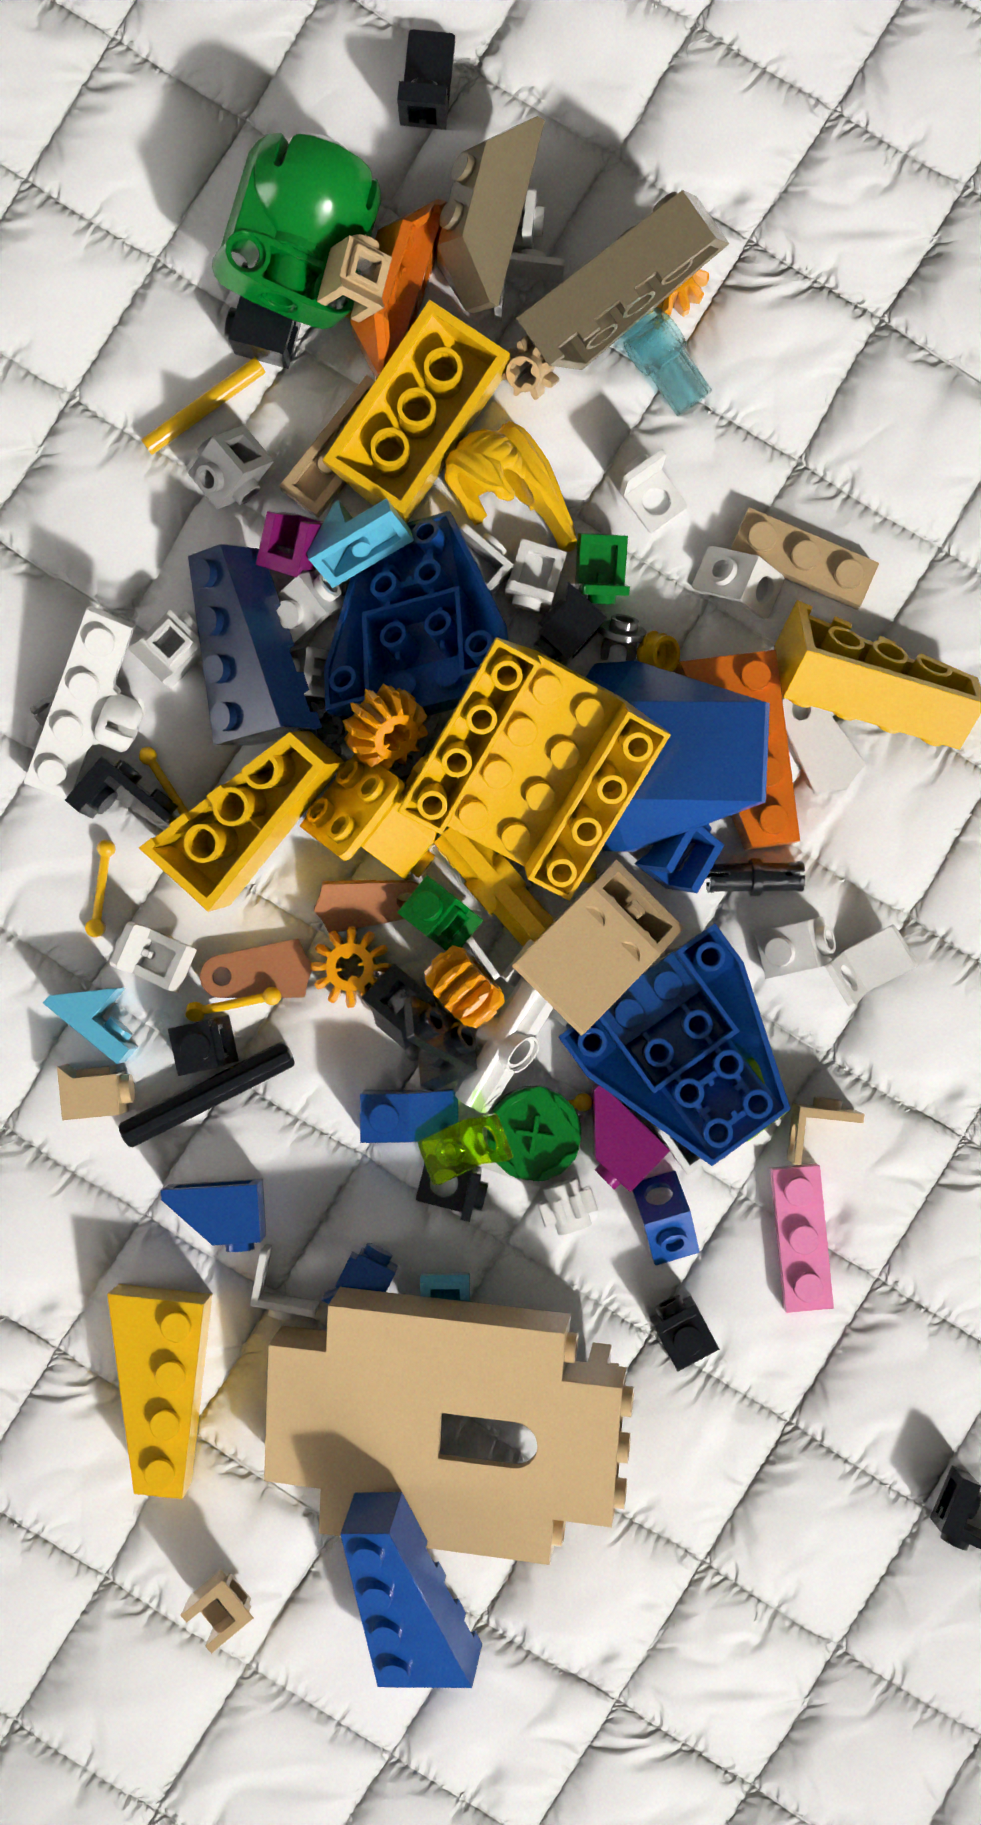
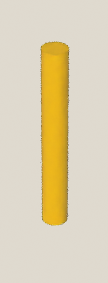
M256 357L252 358L147 434L141 441L151 455L155 454L266 373Z

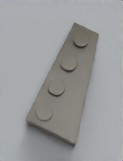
M681 190L679 193L672 192L663 197L654 206L653 213L636 226L626 230L613 244L520 314L516 319L549 366L583 370L730 243L697 196Z

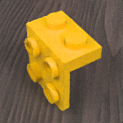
M356 753L338 770L336 779L323 796L312 803L306 818L299 825L345 862L353 857L405 787V783L381 765L377 764L370 767L362 763L357 758Z

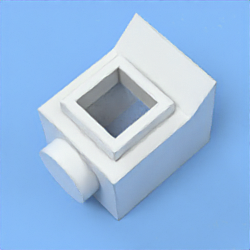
M170 609L139 641L127 648L170 689L202 658L197 622L187 612L178 618Z

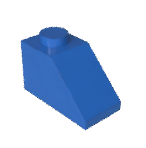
M429 1089L363 1090L360 1094V1143H409L458 1138V1098L454 1096V1089H437L435 1091Z
M263 1179L169 1184L161 1190V1200L212 1246L225 1245L226 1252L251 1251L255 1249L254 1243H261L266 1236Z

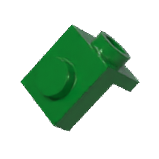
M578 533L575 588L582 594H588L587 599L591 603L616 604V596H629L630 586L625 584L628 536Z

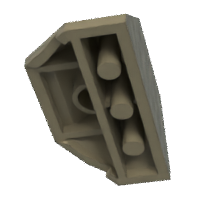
M538 116L461 152L452 167L451 178L454 181L449 201L443 207L439 220L442 229L437 245V266L464 309L472 314L499 305L545 120Z

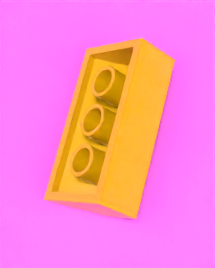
M429 299L324 457L323 463L370 504L376 505L387 498L405 523H407L445 467V460L450 450H454L457 444L465 437L503 380L501 377L506 372L510 361V353Z

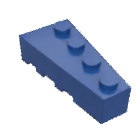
M354 1493L340 1535L377 1687L472 1688L482 1642L476 1631L470 1632L465 1622L466 1612L458 1598L453 1599L445 1585L446 1574L439 1561L434 1562L426 1549L428 1540L403 1493Z

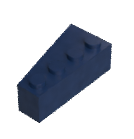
M219 544L188 556L214 745H258L281 739L289 732L312 731L322 728L317 712H310L304 693L309 691L304 672L296 671L289 650L294 646L290 630L281 625L277 614L281 604L268 568L256 565L258 548Z

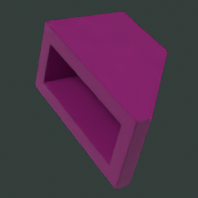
M595 1083L592 1086L593 1155L600 1164L594 1170L614 1190L622 1184L631 1192L670 1150L621 1101Z

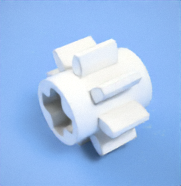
M570 1178L551 1184L543 1189L547 1200L540 1201L537 1204L544 1227L555 1224L558 1235H567L592 1225L589 1213L598 1211V1207L591 1186L580 1188L578 1179Z

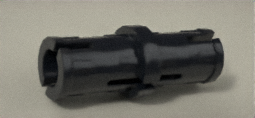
M750 858L748 863H714L706 879H710V882H706V889L708 893L748 891L750 896H760L762 891L803 892L805 875L800 876V872H804L805 867L802 861H797L796 863H762L760 858Z

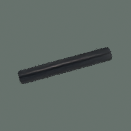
M279 1042L121 1122L118 1125L121 1137L129 1147H135L292 1068L295 1065L293 1054L285 1042Z

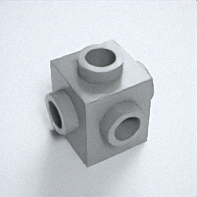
M241 425L214 435L204 441L196 451L199 457L188 474L217 509H221L235 502L243 505L254 498L261 489L258 482L274 460L246 426Z

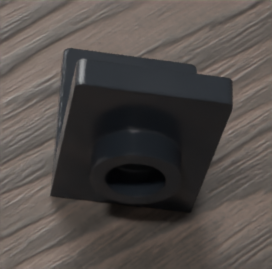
M428 1154L426 1155L416 1201L461 1212L460 1220L470 1222L473 1209L482 1211L488 1182L480 1181L481 1167ZM440 1169L452 1171L458 1179L456 1191L446 1197L435 1194L430 1187L431 1176Z

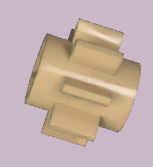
M528 335L517 342V349L510 348L507 350L510 353V361L501 379L508 380L509 384L514 388V396H518L521 392L530 391L532 398L537 400L545 393V387L552 388L559 382L560 378L553 373L555 366L548 365L536 346L532 345Z

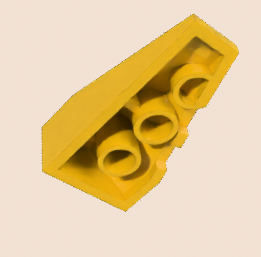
M429 753L421 757L412 768L411 774L405 782L408 786L361 845L363 849L404 880H408L412 874L420 878L436 857L430 850L435 845L434 841L437 840L439 833L398 812V808Z

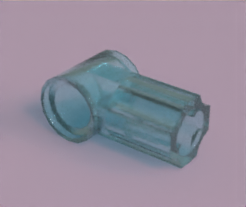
M660 312L624 340L625 350L632 362L644 375H650L676 416L694 407L713 391L686 351L687 343L684 335L666 312Z

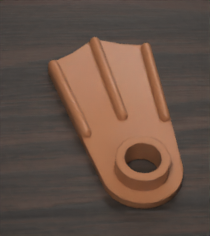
M411 880L323 881L320 895L314 906V912L323 921L328 933L332 931H347L350 926L362 928L403 920L404 918L397 912L406 901H402L397 897L403 893L412 894L419 883Z
M293 939L211 957L202 966L200 981L204 990L217 998L251 996L263 993L268 987L278 988L281 992V998H303L306 995L307 984L312 973L310 968L311 961L305 954L300 940ZM225 967L230 971L231 980L227 985L222 986L214 981L213 974L217 968Z

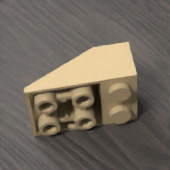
M616 859L584 889L512 967L582 1036L652 965L684 927Z

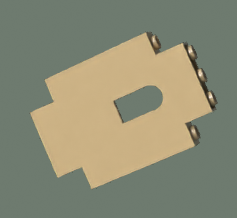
M339 1287L328 1305L327 1331L281 1326L269 1344L264 1481L321 1489L320 1534L341 1536L340 1533L354 1493L402 1492L428 1540L426 1548L550 1565L554 1546H563L566 1522L612 1528L615 1509H625L627 1478L619 1477V1464H628L631 1433L622 1432L623 1416H632L634 1387L625 1386L627 1367L619 1366V1363H611V1344L593 1342L588 1362L576 1361L578 1333L570 1332L571 1314ZM442 1413L520 1423L534 1434L537 1441V1452L530 1460L519 1464L440 1454Z

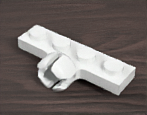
M92 606L86 609L24 784L65 800L77 785L92 745L101 744L119 752L127 751L138 733L139 722L143 720L145 714V703L142 699L121 691L116 685V677L136 624Z

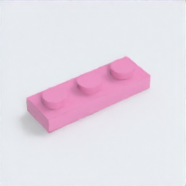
M815 1163L770 1168L783 1309L786 1313L833 1309L820 1165Z

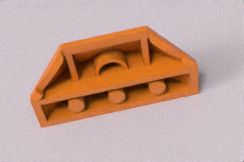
M437 198L377 231L375 240L380 245L379 251L392 257L382 295L385 308L359 323L350 319L352 311L345 316L350 319L353 337L375 379L378 378L418 317L437 256V245L442 229L439 220L442 209L447 203L445 200Z

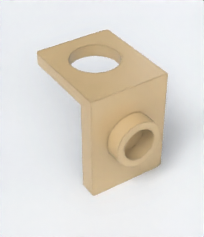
M814 1097L813 1105L792 1103L787 1160L795 1165H801L806 1117L864 1123L865 1114L857 1110L842 1109L843 1100Z

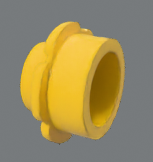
M658 631L648 632L637 648V660L639 662L671 672L675 670L679 663L680 648L675 638L665 633H658Z

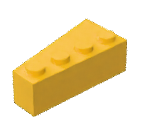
M796 600L774 645L783 698L800 707L807 708L813 706L833 712L844 720L852 721L857 719L871 723L888 733L901 732L915 736L932 746L945 745L960 750L981 715V685L978 677L922 653L915 660L911 659L901 647L896 645V642L880 635L874 642L867 640L851 631L852 623L834 616L830 624L810 615L813 606Z
M311 731L289 732L244 766L240 773L225 784L215 788L206 795V799L189 812L180 815L169 824L168 828L156 837L150 838L139 849L206 911L210 912L230 906L345 762Z
M118 1284L107 1294L134 1494L183 1499L192 1483L213 1294Z

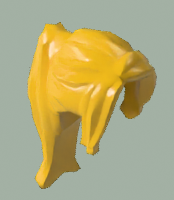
M508 421L502 424L497 431L481 429L470 432L457 444L454 450H450L445 460V482L475 526L482 524L483 519L488 516L478 496L486 492H493L499 499L511 501L515 495L520 502L529 507L530 511L535 510L544 519L553 533L559 550L570 552L575 549L577 538L574 524L552 467L541 448L522 426Z

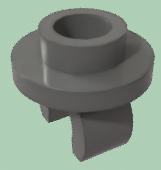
M614 614L610 620H606L599 627V633L605 637L600 651L601 659L608 660L610 648L620 644L628 651L626 661H635L637 643H641L647 633L643 627L639 626L638 619L628 615Z

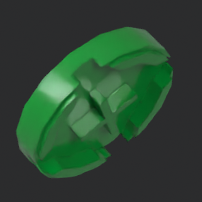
M522 1086L505 1094L492 1109L487 1122V1144L495 1162L510 1176L532 1181L549 1180L562 1174L575 1160L579 1151L582 1136L581 1122L573 1105L555 1090L544 1086Z

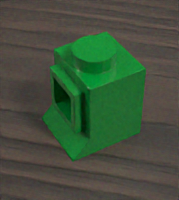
M426 875L397 912L445 951L452 945L462 948L483 922L482 918L428 875Z

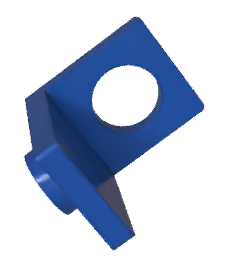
M670 1171L642 1180L632 1192L644 1224L654 1265L657 1266L699 1253L700 1250L691 1211L676 1171ZM664 1187L673 1192L671 1199L663 1204L655 1205L646 1200L647 1194L655 1188Z

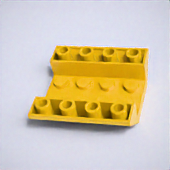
M496 637L398 808V812L441 835L447 826L523 865L528 880L570 901L671 734L626 700L534 649Z

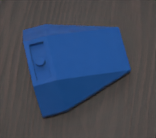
M450 511L407 522L406 524L410 528L414 541L350 578L324 667L325 710L329 714L345 717L353 716L354 712L350 703L361 704L365 700V689L374 691L377 694L382 684L392 686L395 690L400 688L408 691L415 697V701L424 709L427 716L453 710L457 707L495 638L498 637L508 641L507 625Z
M639 661L605 662L593 665L585 678L620 696L671 734L600 852H634L766 803L770 703Z
M715 923L646 970L585 1034L581 1036L571 1026L558 1036L588 1078L711 1166H714L791 1109L744 962Z

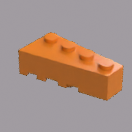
M776 650L680 661L675 669L677 674L770 703L766 803L733 814L731 817L744 850L791 845L799 842L800 834Z

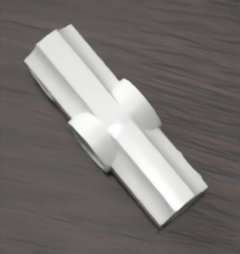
M522 976L502 1010L497 1011L498 1013L488 1022L484 1021L479 1026L476 1033V1043L479 1046L476 1051L477 1070L460 1078L454 1088L455 1097L480 1113L489 1114L512 1075L524 1070L533 1061L539 1049V1041L536 1036L553 1009Z

